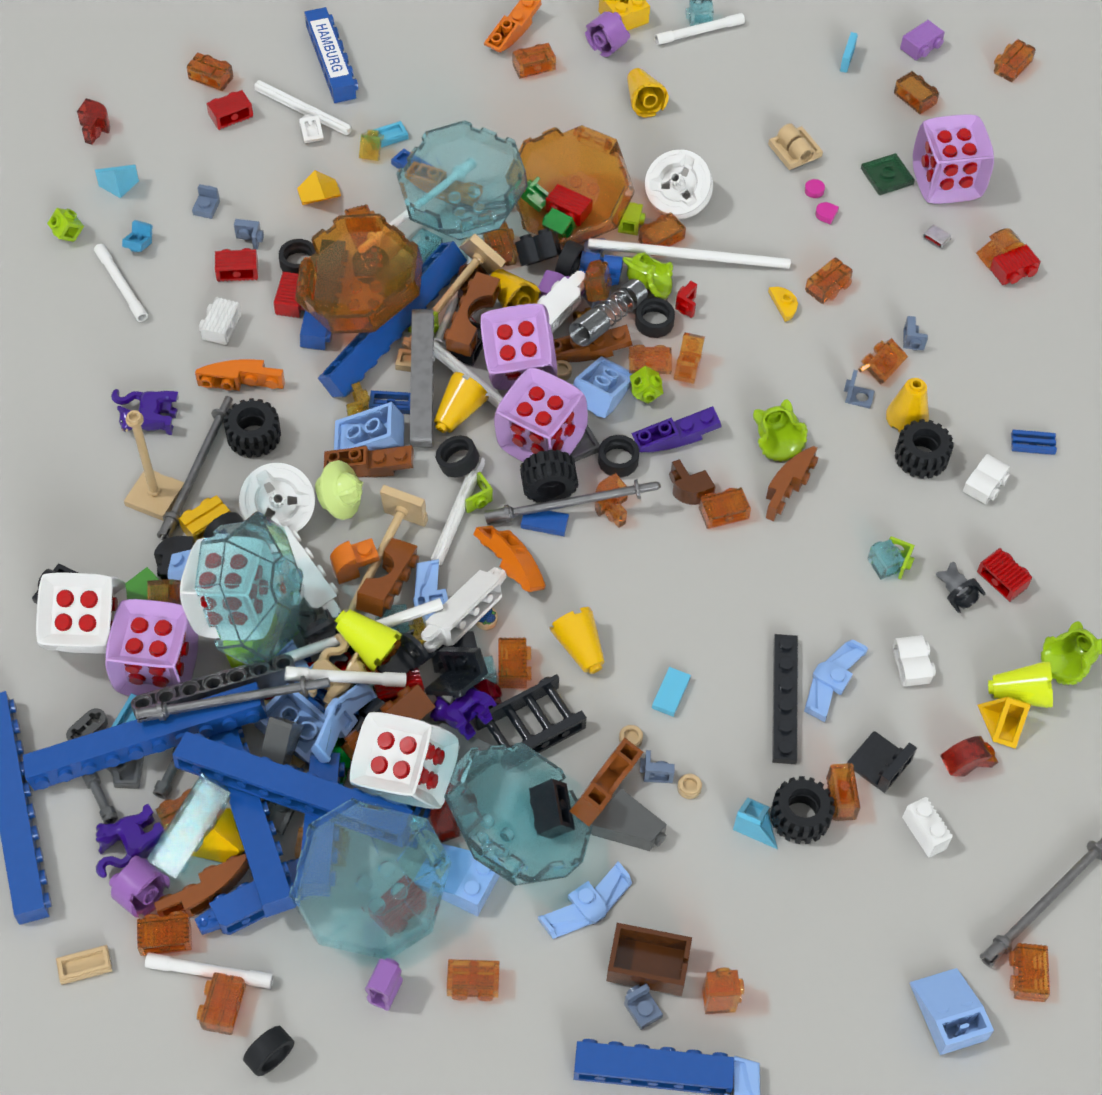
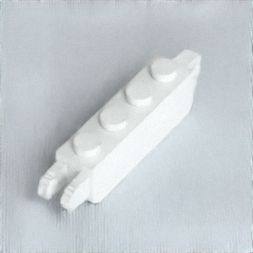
M582 270L575 272L569 279L564 276L560 281H556L551 291L546 296L543 295L537 302V304H544L548 310L552 333L582 303L581 291L587 285L586 275Z
M275 517L271 518L263 524L268 535L266 545L270 554L312 612H316V615H322L323 613L326 615L325 610L328 609L335 621L339 615L338 613H341L337 605L339 603L337 597L339 591L332 582L328 584L324 577L327 576L320 565L315 566L312 561L314 557L307 547L303 549L299 542L302 540L295 530L290 531L287 525L283 526Z
M496 567L488 572L479 570L443 604L444 609L436 611L425 621L426 628L421 632V638L426 641L423 645L427 652H435L442 645H454L502 598L500 585L506 579L505 570Z

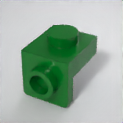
M538 176L534 181L529 179L524 185L523 189L525 192L521 198L537 212H540L546 205V197H548L549 193L538 184V181L541 179Z

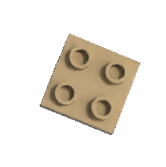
M791 123L784 125L779 130L778 135L769 139L768 143L789 170L818 159L823 154L822 149L802 126L796 128Z

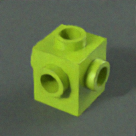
M56 208L47 222L48 226L52 229V233L58 239L75 242L84 227L77 214L68 208Z
M644 366L630 376L632 394L636 399L649 404L664 393L662 379L655 370Z

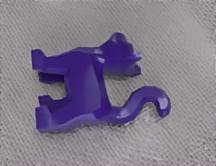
M113 390L111 398L116 404L126 405L134 399L140 401L139 412L144 418V422L141 425L143 430L161 429L165 430L166 434L172 435L174 428L172 418H176L177 409L172 407V402H177L179 399L178 392L132 391L125 397H120L119 390ZM117 406V410L120 413L119 423L122 431L128 432L132 430L126 423V416L132 410ZM161 413L169 414V416L161 415Z
M474 686L466 691L467 693L464 696L456 698L451 705L442 696L436 697L435 708L430 714V718L434 722H447L449 726L457 729L466 740H469L476 734L469 722L478 715L480 721L486 725L493 719L488 707L490 705L493 707L497 705L490 695L477 690Z
M149 804L144 805L142 812L139 814L125 816L114 824L99 823L96 826V842L100 845L98 850L100 854H103L117 841L122 842L126 851V856L123 859L109 856L99 860L96 865L98 876L102 878L107 877L106 866L108 865L123 868L128 865L134 856L146 859L171 849L169 840L160 838L164 832L160 822L155 823L151 831L146 833L143 831L145 827L155 821L152 815L153 810Z

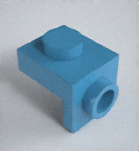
M134 220L132 222V232L122 239V247L129 248L133 252H141L152 244V224Z

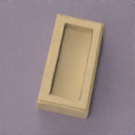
M107 945L56 958L61 985L113 971Z

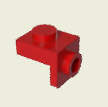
M690 281L686 286H682L676 297L675 309L690 318L695 315L696 303L693 300L696 298V283Z

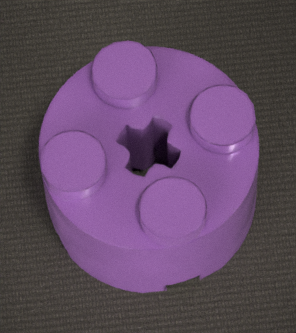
M603 12L586 25L587 31L585 36L589 45L594 51L597 49L601 51L600 55L603 57L613 54L630 38V33L626 30L622 23V18L617 12Z
M134 856L120 873H116L110 879L109 885L112 887L111 897L134 917L139 918V914L146 916L156 909L154 902L164 896L162 893L165 887L169 889L170 879L147 859Z

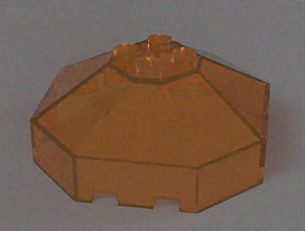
M581 125L564 133L554 127L542 132L543 135L534 139L530 137L523 140L506 178L513 193L512 197L516 209L522 220V227L528 234L532 236L538 235V231L544 229L542 226L543 218L549 213L546 211V205L540 212H537L521 198L525 192L523 189L524 185L529 179L534 181L537 176L541 178L538 184L549 194L558 183L593 199L592 211L581 226L578 227L576 225L570 237L559 239L561 249H563L568 240L581 244L588 241L589 238L593 239L618 228L635 190L617 139Z
M380 213L340 215L333 220L334 225L328 230L321 229L312 236L311 241L316 253L311 257H305L301 261V265H299L295 301L332 334L375 332L420 295L422 256L418 245L406 239L404 233L396 226H391L387 223L385 217Z

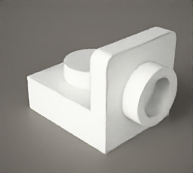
M308 114L299 119V127L304 143L323 140L319 115Z

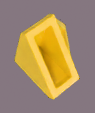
M316 170L297 188L302 205L341 196L336 179Z
M1010 697L978 704L977 706L992 741L1016 749L1031 704Z
M226 808L212 822L188 855L224 863L228 858L234 855L240 856L244 852L231 808Z

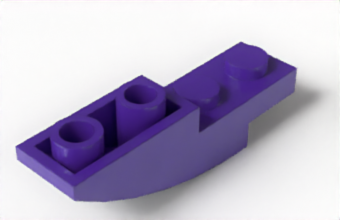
M712 406L676 421H673L671 417L631 434L640 452H657L703 440V434L721 428L722 425Z

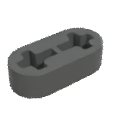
M94 708L85 713L67 730V740L75 739V734H82L84 736L104 730L108 724L104 711ZM93 718H95V719H99V718H100V722H99V723H97V722H92V719H93Z

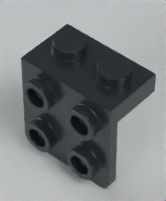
M445 646L440 649L439 654L445 672L427 686L425 692L427 695H435L436 697L453 696L454 698L464 696L467 693L466 691L480 683L481 679L488 674L481 649Z

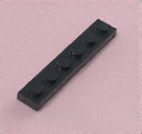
M774 635L772 763H797L798 636Z

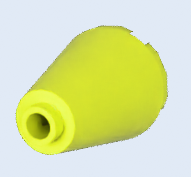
M351 609L347 612L343 610L335 620L337 631L352 649L359 653L361 660L373 672L377 666L382 664L395 647L394 643L400 640L402 636L399 631Z
M1044 661L992 675V680H988L989 694H993L994 699L1010 697L1029 703L1032 706L1053 707L1050 662Z

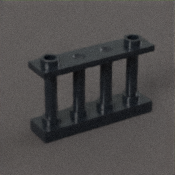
M557 674L552 677L543 678L537 685L489 709L493 719L486 725L480 721L478 715L475 717V728L477 731L487 727L501 748L499 765L504 772L586 728L587 717L583 711L571 713L556 691L559 689V676ZM548 695L564 719L557 724H551L536 700ZM528 705L543 730L536 735L530 734L515 711ZM507 716L523 739L522 742L515 746H510L496 725V721Z

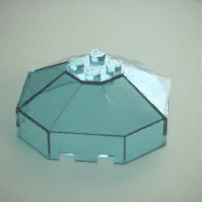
M466 120L425 131L421 137L422 142L419 147H414L407 157L405 167H400L396 173L409 219L457 240L470 238L473 234L480 235L500 229L528 187L526 171L515 140L509 137L506 139L497 137L496 132L484 127L481 130L474 128L472 123Z
M256 511L244 522L219 526L213 531L214 535L212 537H207L201 541L195 581L197 595L204 596L208 607L203 609L209 627H216L219 638L214 640L217 649L244 664L269 662L300 632L297 625H301L305 593L303 572L297 566L285 528L261 512Z
M516 743L512 748H507L505 744L493 745L487 750H481L480 747H472L456 763L444 798L475 860L515 886L566 878L584 861L592 831L591 825L587 826L573 815L575 830L553 839L537 835L534 828L535 820L533 809L530 805L529 788L550 779L562 782L566 776L561 768L524 743ZM569 790L568 794L572 808L578 799L573 790Z
M351 798L308 825L307 839L304 849L301 850L296 868L295 882L291 886L289 897L313 939L319 945L381 959H391L433 932L451 860L427 818L400 812L392 807Z

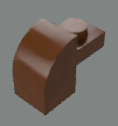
M680 459L672 462L669 476L674 484L672 494L677 500L685 504L696 505L714 499L716 486L706 470L689 475Z

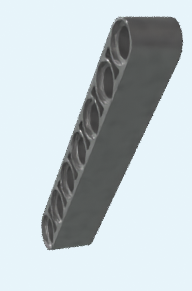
M412 309L410 445L412 447H432L434 309Z
M281 654L143 693L132 699L131 707L136 719V707L157 705V702L160 701L171 705L199 700L257 682L260 689L286 685L287 683L293 684L296 681H285L284 675L286 666L295 667L294 660L288 654Z

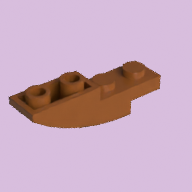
M627 324L607 330L587 346L577 345L570 335L553 339L556 360L567 362L597 360L601 356L608 358L614 356L613 351L633 346Z
M412 445L369 451L367 446L324 451V467L329 462L340 460L347 463L354 470L357 477L394 476L395 470L413 468L414 449Z
M812 446L795 455L774 476L768 486L766 499L771 500L768 505L766 519L774 521L777 514L781 515L786 505L784 502L785 498H790L793 490L799 492L802 484H807L811 475L809 470L810 468H815L819 459L816 456L818 447Z
M234 855L222 864L208 866L198 873L201 883L189 884L182 891L160 897L158 901L154 902L160 920L185 911L189 919L210 907L209 903L218 895L228 894L250 868L246 855Z

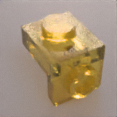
M360 382L351 384L354 402L346 405L347 417L369 410V395L366 389H362Z

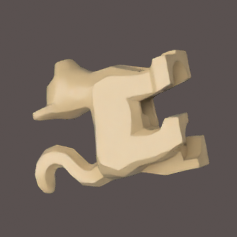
M341 634L335 635L340 645L323 650L319 659L314 662L312 669L340 670L329 661V657L341 655L348 650L349 644ZM354 653L345 671L368 672L365 665L358 659L359 653ZM330 682V687L323 688L328 691L323 700L326 703L324 709H326L333 698H339L350 690L354 683ZM317 689L309 690L308 694L314 698L317 694Z

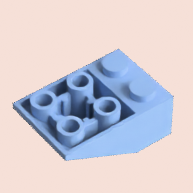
M957 968L909 983L939 1055L985 1042L993 1033L994 1029L983 1005Z

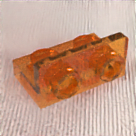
M892 338L886 342L881 340L873 347V354L869 353L861 360L863 364L858 370L862 372L867 369L879 384H882L906 360L908 355Z
M634 345L629 347V373H635L642 367L647 366L659 374H671L672 347L664 345L654 347Z

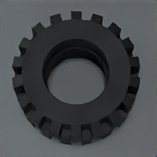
M249 398V401L241 400L240 404H233L232 409H228L226 412L224 428L227 442L234 452L238 451V455L243 456L246 454L248 458H252V455H256V458L261 457V454H269V450H274L276 444H279L281 436L279 417L276 409L271 407L269 402L263 403L262 399L254 401V398ZM249 426H261L260 428L252 431L244 430Z
M920 419L919 422L912 421L910 425H905L904 429L901 430L895 448V459L898 460V466H902V470L905 473L909 472L910 476L914 477L917 475L921 479L927 476L929 479L933 478V475H940L941 471L944 472L950 460L954 442H952V435H948L949 431L946 428H941V424H934L932 420L925 422L924 419ZM916 446L926 447L930 449L932 452L922 451L918 449Z
M561 450L540 451L530 455L529 458L524 460V463H521L520 473L524 495L529 500H533V502L542 503L568 498L578 488L575 461L567 452H562Z
M799 776L798 780L795 777L790 778L788 783L784 781L775 792L770 819H773V827H778L777 833L780 836L782 834L786 835L785 840L789 842L791 839H794L796 844H800L801 841H804L805 844H810L812 839L816 842L820 839L821 835L824 836L832 821L835 806H833L834 798L829 797L830 790L828 788L823 789L824 784L822 782L815 783L814 778L810 777L809 780H805V776ZM794 803H804L813 809L815 815L808 818L797 816L789 806Z

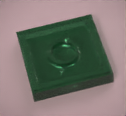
M896 153L861 164V170L879 196L914 185L915 179Z

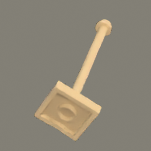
M476 234L464 240L459 246L461 250L472 258V261L433 307L434 312L436 311L439 314L478 265H482L486 272L491 274L500 269L506 262ZM411 336L403 338L401 345L405 349L411 350Z
M132 410L126 416V423L133 430L144 471L125 498L124 504L129 508L164 521V514L172 510L184 482L164 476L153 470L141 427L144 422L143 415L137 410Z
M383 485L380 495L384 513L394 517L377 549L380 561L369 565L348 609H343L345 612L349 609L357 612V592L366 578H374L383 560L384 550L391 539L394 538L402 520L423 527L426 526L428 515L425 499Z

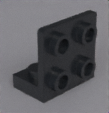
M873 731L847 761V766L885 793L912 762L917 747L909 742L904 749L898 748L879 733Z

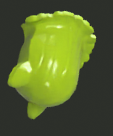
M646 252L638 253L632 258L623 257L622 260L628 266L627 277L629 280L636 279L641 281L646 289L650 290L655 297L661 299L668 298L672 292L673 284L671 278L673 275L672 262L661 263L650 257Z
M788 399L784 400L780 406H774L765 411L760 409L754 410L753 419L758 425V434L761 437L758 438L757 443H759L762 454L766 458L779 462L788 461L805 449L808 433L805 423L799 422V419L793 413V406Z
M1074 622L1071 624L1068 632L1060 634L1056 638L1054 636L1045 638L1043 651L1041 652V662H1050L1052 679H1056L1057 683L1075 685L1086 677L1090 672L1091 666L1096 662L1099 655L1102 654V639H1097L1091 632L1083 629L1081 622Z

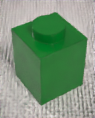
M554 208L544 216L542 221L544 229L550 228V231H557L559 240L565 243L576 228L572 217Z

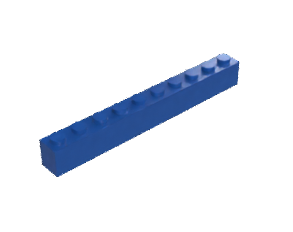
M454 241L441 243L318 377L332 397L348 396L352 392L353 386L365 378V373L378 363L377 360L381 355L386 354L390 350V345L400 339L403 335L402 332L412 325V309H427V304L439 296L438 292L449 285L450 279L459 273L460 266H463L467 259Z
M257 682L206 698L258 690L260 688ZM264 698L170 714L164 721L156 719L138 723L136 719L24 754L25 779L34 791L46 789L49 786L68 782L85 774L90 775L96 771L116 767L119 764L138 760L144 756L176 747L186 731L193 734L199 733L208 738L217 733L230 731L249 723H256L259 720L268 718Z
M4 691L0 692V836L13 913L18 924L21 925L50 917L48 908L52 907V901L49 892L45 893L44 885L48 884L45 869L41 870L40 862H44L41 847L37 848L36 840H40L37 825L33 826L32 819L36 818L33 803L29 804L28 797L32 796V791L29 783L25 782L24 763L21 760V754H24V747L22 741L17 738V734L21 733L18 719L14 720L13 713H17L14 699H9L7 692Z
M241 726L209 737L210 740L222 741L230 747L249 751L247 742L243 744L241 742V738L245 737ZM224 785L265 917L267 918L295 908L293 898L297 897L293 882L289 884L286 877L290 876L286 861L281 863L279 856L283 855L280 842H274L273 836L277 835L273 821H267L266 816L270 815L266 800L261 802L260 797Z
M186 731L172 754L175 768L401 848L414 824L413 810L403 804L396 805L380 796H370L357 788L350 789L334 780L327 781L319 778L314 773L296 770L291 765L273 762L268 757L253 755L245 749L230 747L222 741L216 742L207 739L199 733L193 734Z

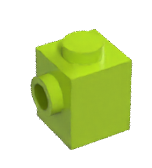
M623 201L619 216L618 233L638 236L640 225H644L646 213H642L643 204Z

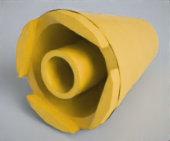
M635 68L628 73L627 82L630 102L634 112L638 116L645 118L657 115L656 112L660 109L663 110L668 103L669 95L666 88L641 68Z
M498 269L491 273L490 276L500 279L501 292L497 299L502 308L537 304L539 293L541 294V292L534 283L503 269Z
M460 372L452 374L434 418L436 429L442 433L454 431L489 398V396H485L487 391L481 384L471 377L468 380L462 378L464 374Z
M919 378L909 379L886 410V420L889 426H894L898 429L899 433L904 429L905 425H910L912 421L919 422L920 419H924L925 422L929 421L927 385Z
M590 607L580 608L581 613L574 614L571 611L552 623L553 627H549V629L583 672L594 674L602 669L601 665L605 663L593 611Z

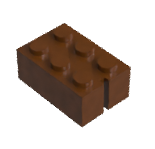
M617 923L606 981L632 987L636 985L641 987L648 984L652 991L682 996L692 937Z

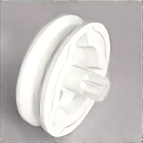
M672 150L662 154L651 164L645 178V190L653 207L660 214L672 219H686L698 214L708 204L713 192V179L708 166L700 156L687 150ZM684 168L689 169L687 177L681 174ZM670 183V189H662V184ZM690 193L691 197L686 200L683 196L687 197L686 194Z
M270 463L255 469L244 481L239 495V508L244 521L253 531L265 537H268L263 526L265 522L269 521L268 518L264 517L267 508L275 512L273 517L283 526L287 525L290 531L295 530L298 532L311 518L315 505L314 490L308 478L299 469L284 463ZM268 482L275 488L270 493H267L264 487ZM287 496L297 497V504L287 505ZM274 499H278L280 503H276Z

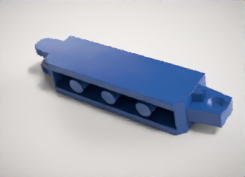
M300 858L296 860L291 859L286 862L290 872V876L286 877L288 884L293 882L297 897L293 898L294 902L306 897L300 895L298 886ZM255 882L242 883L236 890L228 894L218 895L209 903L210 909L195 918V922L202 935L221 929L223 934L231 935L265 918Z

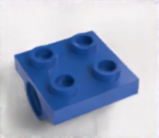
M582 251L579 271H584L587 283L598 282L607 286L619 285L623 268V257L608 254L601 257V253Z

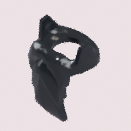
M955 562L950 563L947 571L936 573V576L946 583V588L950 592L947 599L958 613H961L959 607L965 609L975 604L979 599V592L983 596L986 595L975 578L967 581L965 576L958 572Z
M328 609L325 610L327 620L321 618L307 626L306 631H304L300 624L297 625L304 640L314 643L336 635L333 627L335 621ZM344 653L329 657V661L333 664L336 661L345 662L348 660Z
M411 629L401 636V646L396 650L395 655L389 659L388 663L378 666L377 671L380 673L397 672L407 674L409 671L418 669L436 655L437 652H427L425 647L412 636L414 629Z

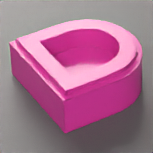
M822 202L817 205L815 215L820 221L831 225L838 213L839 206Z

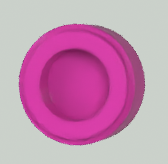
M811 179L806 182L805 194L808 197L819 198L823 196L825 184L821 180Z

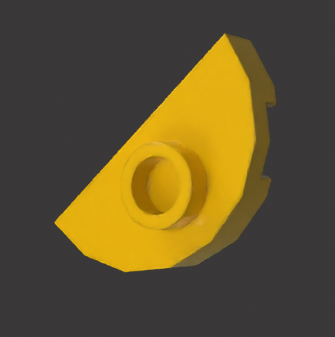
M769 287L768 293L785 322L791 320L797 311L798 302L796 296L786 288Z

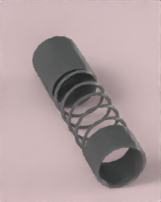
M636 279L627 281L617 291L611 293L605 300L599 302V304L570 324L569 334L571 339L579 346H587L609 330L610 326H614L622 317L627 316L628 313L632 312L642 301L648 298L645 285ZM627 288L635 293L637 301L630 297ZM617 300L623 308L627 309V311L619 307ZM606 301H609V306L605 305ZM610 302L617 305L621 315L613 311ZM599 306H603L604 312L599 309ZM605 307L613 312L615 320L607 315Z

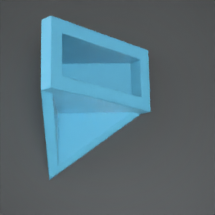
M136 165L95 169L99 187L119 198L124 196L139 182Z
M747 798L736 815L733 830L778 850L768 812L770 807Z

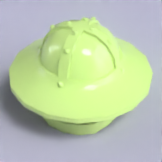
M340 460L329 462L315 483L318 501L322 508L335 518L341 520L352 518L358 511L361 502L363 482L359 480L354 470L347 463Z

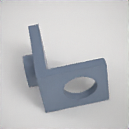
M854 370L851 380H846L844 392L848 393L845 403L870 409L875 391L854 386L858 370ZM864 393L868 396V400L859 401L856 395Z

